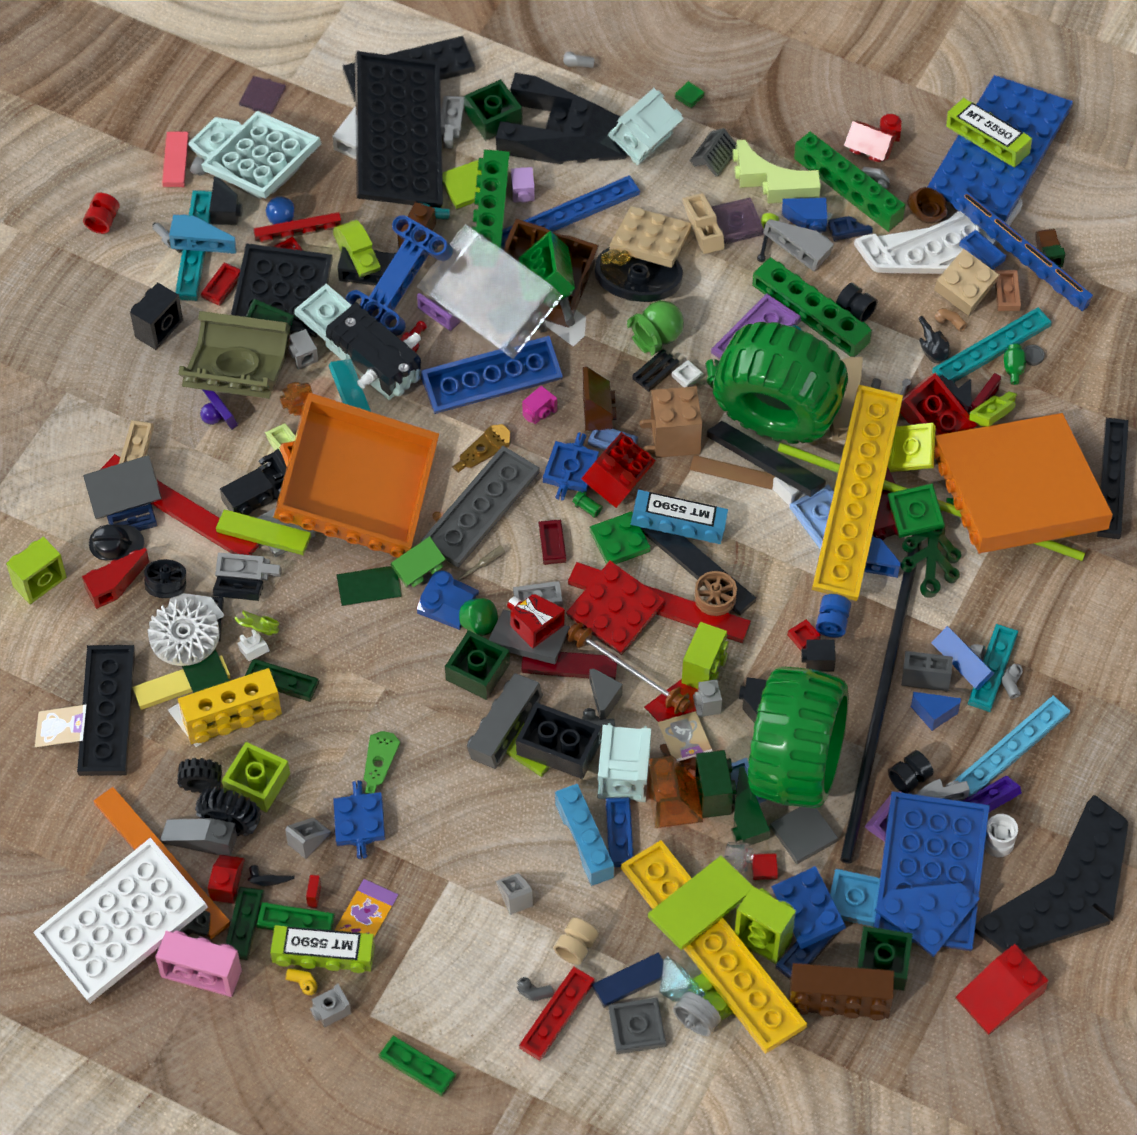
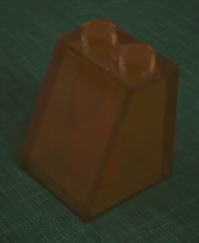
M673 756L649 759L647 786L655 828L703 822L695 777Z

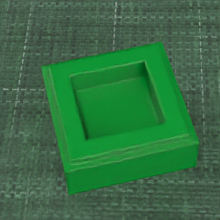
M688 81L675 93V99L691 109L704 97L705 92Z

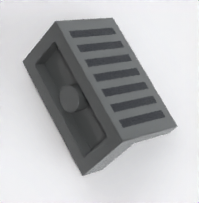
M724 128L711 131L689 161L694 167L706 164L715 177L719 176L732 158V151L736 149L737 143Z

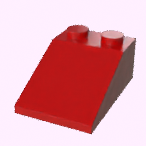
M936 373L923 379L902 398L900 413L910 425L934 423L936 426L935 436L974 429L977 426L974 421L969 420L970 415Z
M1014 944L993 960L955 998L989 1035L1045 993L1049 980Z

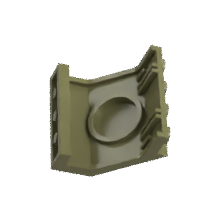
M199 311L198 320L201 321L196 348L188 367L179 366L178 375L183 377L182 387L270 399L286 359L291 326L285 322Z

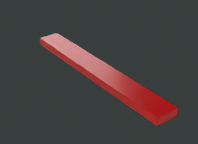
M114 454L101 469L119 464L121 457ZM157 480L162 500L150 504L231 554L252 555L259 547V543L216 532L219 517Z
M576 562L568 579V585L585 590L601 570ZM645 585L665 599V604L656 615L698 628L699 623L703 622L727 631V639L743 644L751 625L750 620L730 613L719 616L708 615L702 612L694 601Z

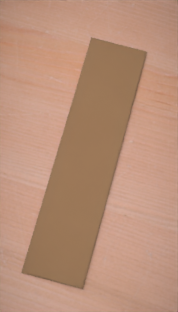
M694 455L689 469L771 490L775 477L767 472Z

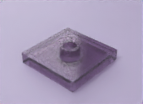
M751 197L711 206L716 215L717 225L723 233L724 245L764 235L763 226Z

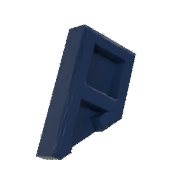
M851 216L828 220V227L833 241L868 235L873 232L872 226H865Z

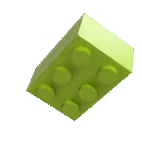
M752 886L737 909L735 933L748 949L777 964L792 942L796 910L785 901L780 902L773 898L768 891Z

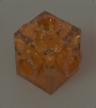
M300 382L289 383L286 385L287 388L282 389L283 395L280 396L282 408L287 409L289 414L294 416L302 414L306 398L309 393H312L308 382L300 384Z

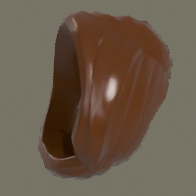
M922 187L911 193L907 199L912 215L924 223L932 224L939 222L948 213L945 198L932 188Z

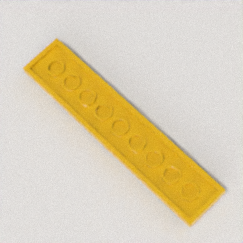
M858 385L811 590L826 594L842 595L854 601L858 600L903 395Z
M662 840L621 864V870L652 909L692 879ZM721 918L684 948L685 952L765 1054L807 1028L805 1020L724 918Z

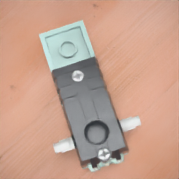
M328 284L322 286L294 309V314L326 341V347L341 360H352L355 371L361 376L357 383L362 389L370 384L390 400L395 395L401 396L410 387L411 383L419 381L421 359L412 350L421 341V337L417 333L401 341L383 324L378 323L376 318L370 316L369 312L362 309L357 302L351 305Z

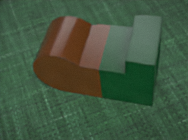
M1052 228L1036 231L1037 249L1049 259L1057 258V261L1054 263L1059 268H1062L1066 253L1064 248H1061L1056 230Z

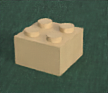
M963 249L937 279L934 290L969 316L994 287L999 274Z

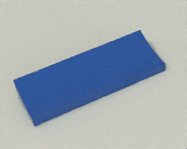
M550 336L421 370L420 378L428 395L433 413L437 414L561 380L563 375Z

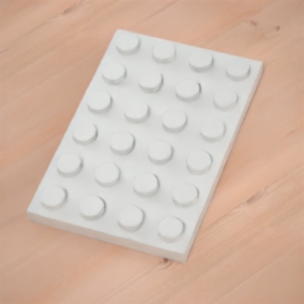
M149 838L33 933L86 1000L91 1003L158 949L166 931L173 933L174 931H180L207 909L208 906L155 842Z

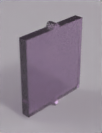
M253 76L239 101V106L253 109L254 112L260 111L271 115L286 86L273 82L271 79L266 80Z

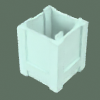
M655 88L618 119L617 126L608 134L632 158V161L637 166L674 133L673 129L684 119L682 114L677 109L674 110L663 99L664 95Z
M611 723L603 725L598 770L599 799L630 797V800H636V802H646L651 728H647V726H644L642 729L613 727Z

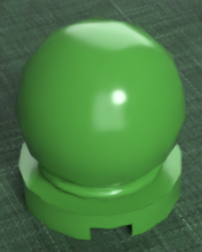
M660 300L651 303L642 312V315L635 314L627 320V328H632L635 335L631 338L638 348L644 353L649 351L651 356H653L662 349V344L667 345L674 342L682 334L684 319L676 305L672 302Z

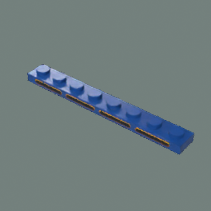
M960 186L955 190L951 204H953L956 210L965 214L973 224L982 228L990 238L999 242L1006 251L1016 256L1023 265L1033 270L1040 279L1045 280L1057 293L1062 294L1074 307L1079 308L1083 312L1089 306L1093 297L1089 291Z

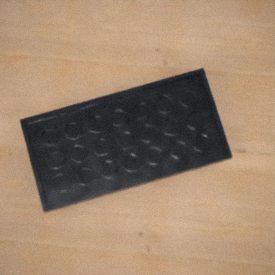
M357 51L355 54L356 199L414 205L417 202L428 204L434 208H442L440 62Z

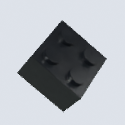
M158 282L153 288L147 290L145 296L139 303L134 304L130 311L136 339L156 350L183 321L179 294Z

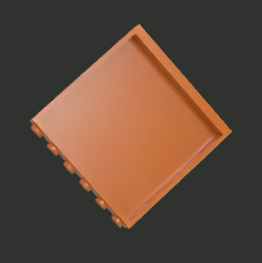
M309 393L304 403L273 518L279 519L286 524H295L305 530L321 532L328 537H337L346 540L350 544L363 545L373 551H382L399 558L412 547L439 433Z
M1063 413L935 436L934 459L938 463L939 473L941 476H944L947 491L954 498L955 509L960 511L964 528L967 527L970 542L972 545H975L978 554L1109 529L1113 514Z

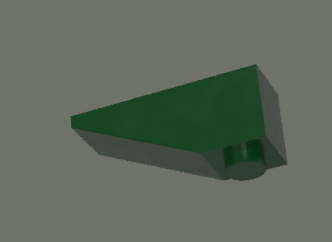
M744 766L739 768L734 826L731 828L735 842L739 841L742 848L770 839V829L756 795L749 788L748 776Z

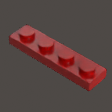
M339 212L254 228L253 233L255 241L260 240L261 243L272 241L273 237L281 236L283 239L294 237V233L298 232L312 234L319 228L333 230L334 227L341 224Z
M573 966L520 1042L519 1049L541 1061L592 987V984L595 983V978Z

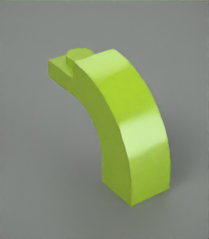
M358 220L334 227L333 235L340 251H342V247L346 248L360 278L380 271L381 266L372 249L373 244Z

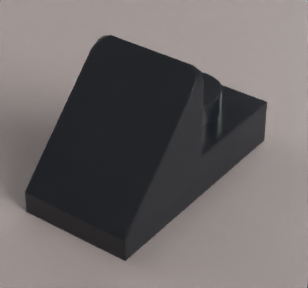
M941 375L939 378L970 415L972 405L971 379L958 388L952 380H948L944 375Z

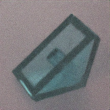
M668 956L664 959L659 990L661 994L673 1002L680 1001L686 992H692L702 998L704 997L705 992L683 966Z

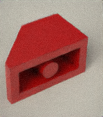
M220 854L212 867L208 883V893L212 901L235 904L245 861L244 858Z

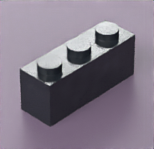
M342 247L337 267L338 279L343 282L376 286L396 253L373 250L381 266L380 271L360 278L345 247Z

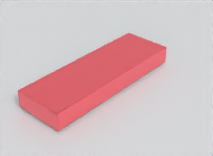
M167 132L162 180L163 187H185L188 132Z

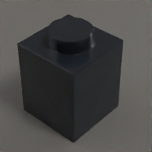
M835 639L806 640L805 649H801V663H805L806 668L821 672H834L836 662Z

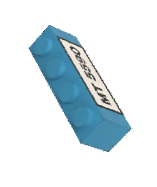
M638 490L630 525L721 544L728 509Z

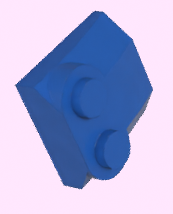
M437 571L431 576L421 595L417 614L460 630V608L466 601L475 599L479 594V590L453 579V576L447 571Z

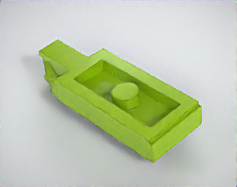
M1009 391L1001 397L994 395L972 410L969 420L981 426H991L1015 408L1017 394Z

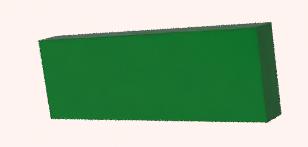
M262 902L257 928L274 930L276 925L332 930L335 913Z
M394 1035L379 1054L381 1060L441 1097L456 1078V1073Z

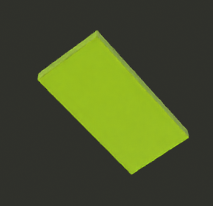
M719 856L648 913V918L682 951L739 905L752 888V885L725 858Z

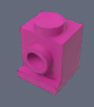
M543 386L537 388L522 401V414L524 418L534 424H537L541 419H546L551 411L553 413L557 412V398Z

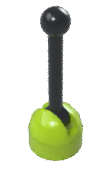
M772 213L763 214L761 227L765 229L769 219L779 221V217ZM764 235L761 252L757 256L759 262H764L766 259L764 255L768 241L766 235Z

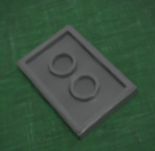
M149 455L83 475L95 519L162 500Z
M503 609L489 640L510 650V653L555 664L568 637L567 633L570 626L564 625L535 648H532L511 627V611Z

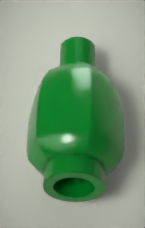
M1019 344L1009 345L1008 350L1004 353V367L1007 374L1010 375V383L1012 385L1019 384V376L1024 373L1026 367V355Z

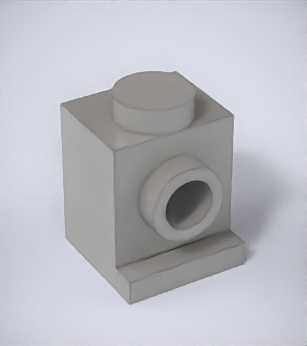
M306 329L292 333L289 336L291 345L288 346L292 358H295L297 369L299 370L318 362L317 348Z
M718 681L699 682L698 692H694L693 695L698 717L721 714L722 698Z
M339 984L312 999L313 1007L310 1008L316 1022L319 1020L322 1022L324 1028L351 1014L350 1004Z

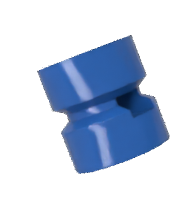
M838 594L824 595L821 600L820 613L816 623L817 632L831 638L844 636L851 608L850 600Z

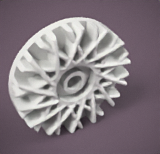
M185 598V603H179L178 599H175V604L170 601L169 607L165 608L162 605V610L157 609L156 617L152 615V621H149L148 637L151 648L166 663L177 666L196 664L207 658L218 644L220 634L216 615L213 614L212 610H208L206 604L202 605V602H199V605L195 604L193 599L188 602Z

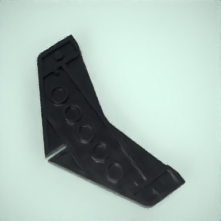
M1093 795L1086 803L1055 874L982 917L975 924L974 932L1001 953L1014 944L1024 953L1109 925L1110 921H1113L1128 830L1127 819L1096 795Z

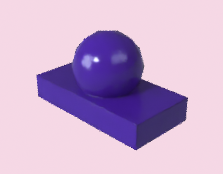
M202 390L210 403L205 404L201 408L200 417L202 421L208 425H214L223 418L231 430L237 427L238 423L215 391Z

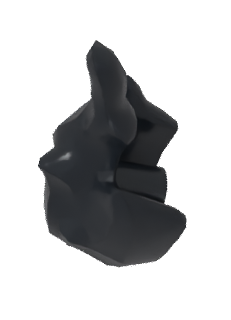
M920 316L919 322L924 329L926 341L923 338H920L919 341L924 354L934 363L946 361L951 354L947 338L940 330L934 332L926 319Z

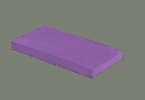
M766 294L711 349V353L720 359L733 335L747 324L777 322L782 325L796 326L801 321V316Z

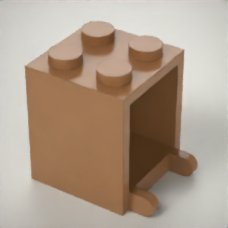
M697 386L651 390L650 419L641 420L640 427L651 428L653 446H645L643 450L647 451L650 455L655 454V458L700 454L702 420Z

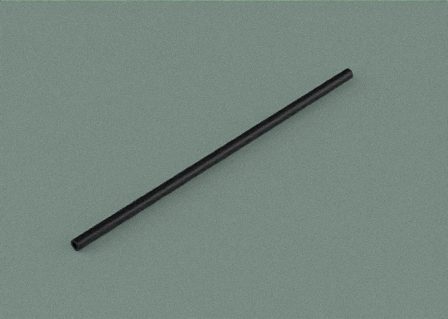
M922 542L917 545L913 552L908 553L907 556L911 557L919 552ZM917 564L911 572H903L840 861L846 864L852 863Z

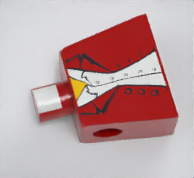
M532 594L524 601H521L516 596L508 601L507 608L511 610V627L532 648H535L564 626L565 609L536 594Z

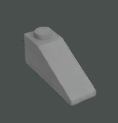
M771 219L767 221L763 234L814 272L830 256L834 246L828 237L821 235L817 231Z

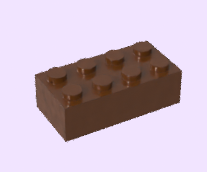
M793 963L789 1001L800 1015L819 1013L825 1017L844 1015L850 1019L858 1017H869L876 1021L889 1019L893 1001L894 971Z

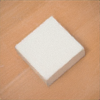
M687 360L672 372V377L683 387H692L703 378L704 373Z

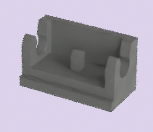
M905 651L901 686L949 691L953 657Z

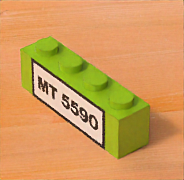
M962 98L947 113L946 127L1014 168L1031 152V137L965 98Z
M275 925L270 952L272 963L283 967L301 965V967L306 969L324 967L330 971L346 969L354 973L371 972L375 947L374 934Z

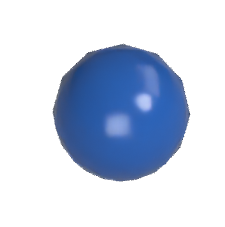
M283 196L271 199L266 207V216L269 222L274 225L293 221L294 203L289 198Z

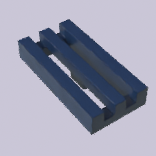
M152 504L107 515L109 524L129 525L139 531L158 526ZM149 513V514L144 515V516L136 517V516H138V515H142V514ZM127 519V520L122 521V522L113 523V522H116V521H120V520Z

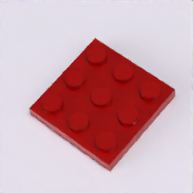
M609 561L568 609L566 614L576 623L582 622L583 628H591L594 636L622 655L665 604V599L612 561Z

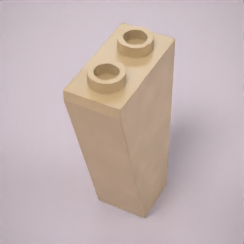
M862 356L840 359L847 368L848 384L841 409L830 426L833 441L846 440L858 385H861Z

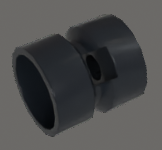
M853 282L849 283L839 294L836 304L844 310L851 312L859 321L865 322L875 311L878 300L869 293L863 294V289Z
M914 750L904 757V762L899 761L888 769V776L892 784L902 793H910L918 787V783L925 782L934 774L931 763L918 750Z

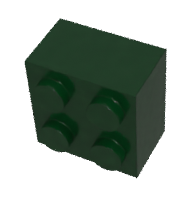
M501 79L464 95L465 113L485 141L497 135L500 121L522 124V107Z
M468 630L445 665V679L487 700L510 665V650Z
M725 750L696 753L694 776L702 818L731 815V808L735 805L734 794H736L735 780H731L732 762L731 758H726Z
M863 926L857 968L894 971L893 989L905 991L913 933Z

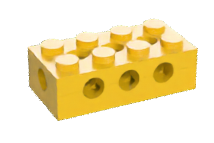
M269 668L177 698L182 721L191 745L204 743L210 738L219 735H228L240 728H249L257 722L272 720L282 714L278 690ZM237 714L236 717L230 718V716ZM215 722L213 725L207 726V724Z

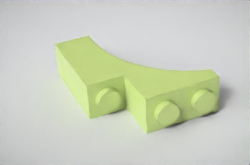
M737 140L736 149H733L732 155L733 162H737V166L734 167L735 179H739L740 188L762 186L763 195H767V203H782L783 199L819 198L820 180L818 170L799 171L776 166L758 156L750 148L746 140Z

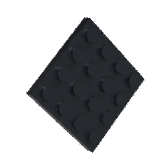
M246 243L231 315L246 317L253 299H256L295 316L289 334L306 329L310 337H317L318 334L294 314V309L322 286L328 284L333 261L332 254Z

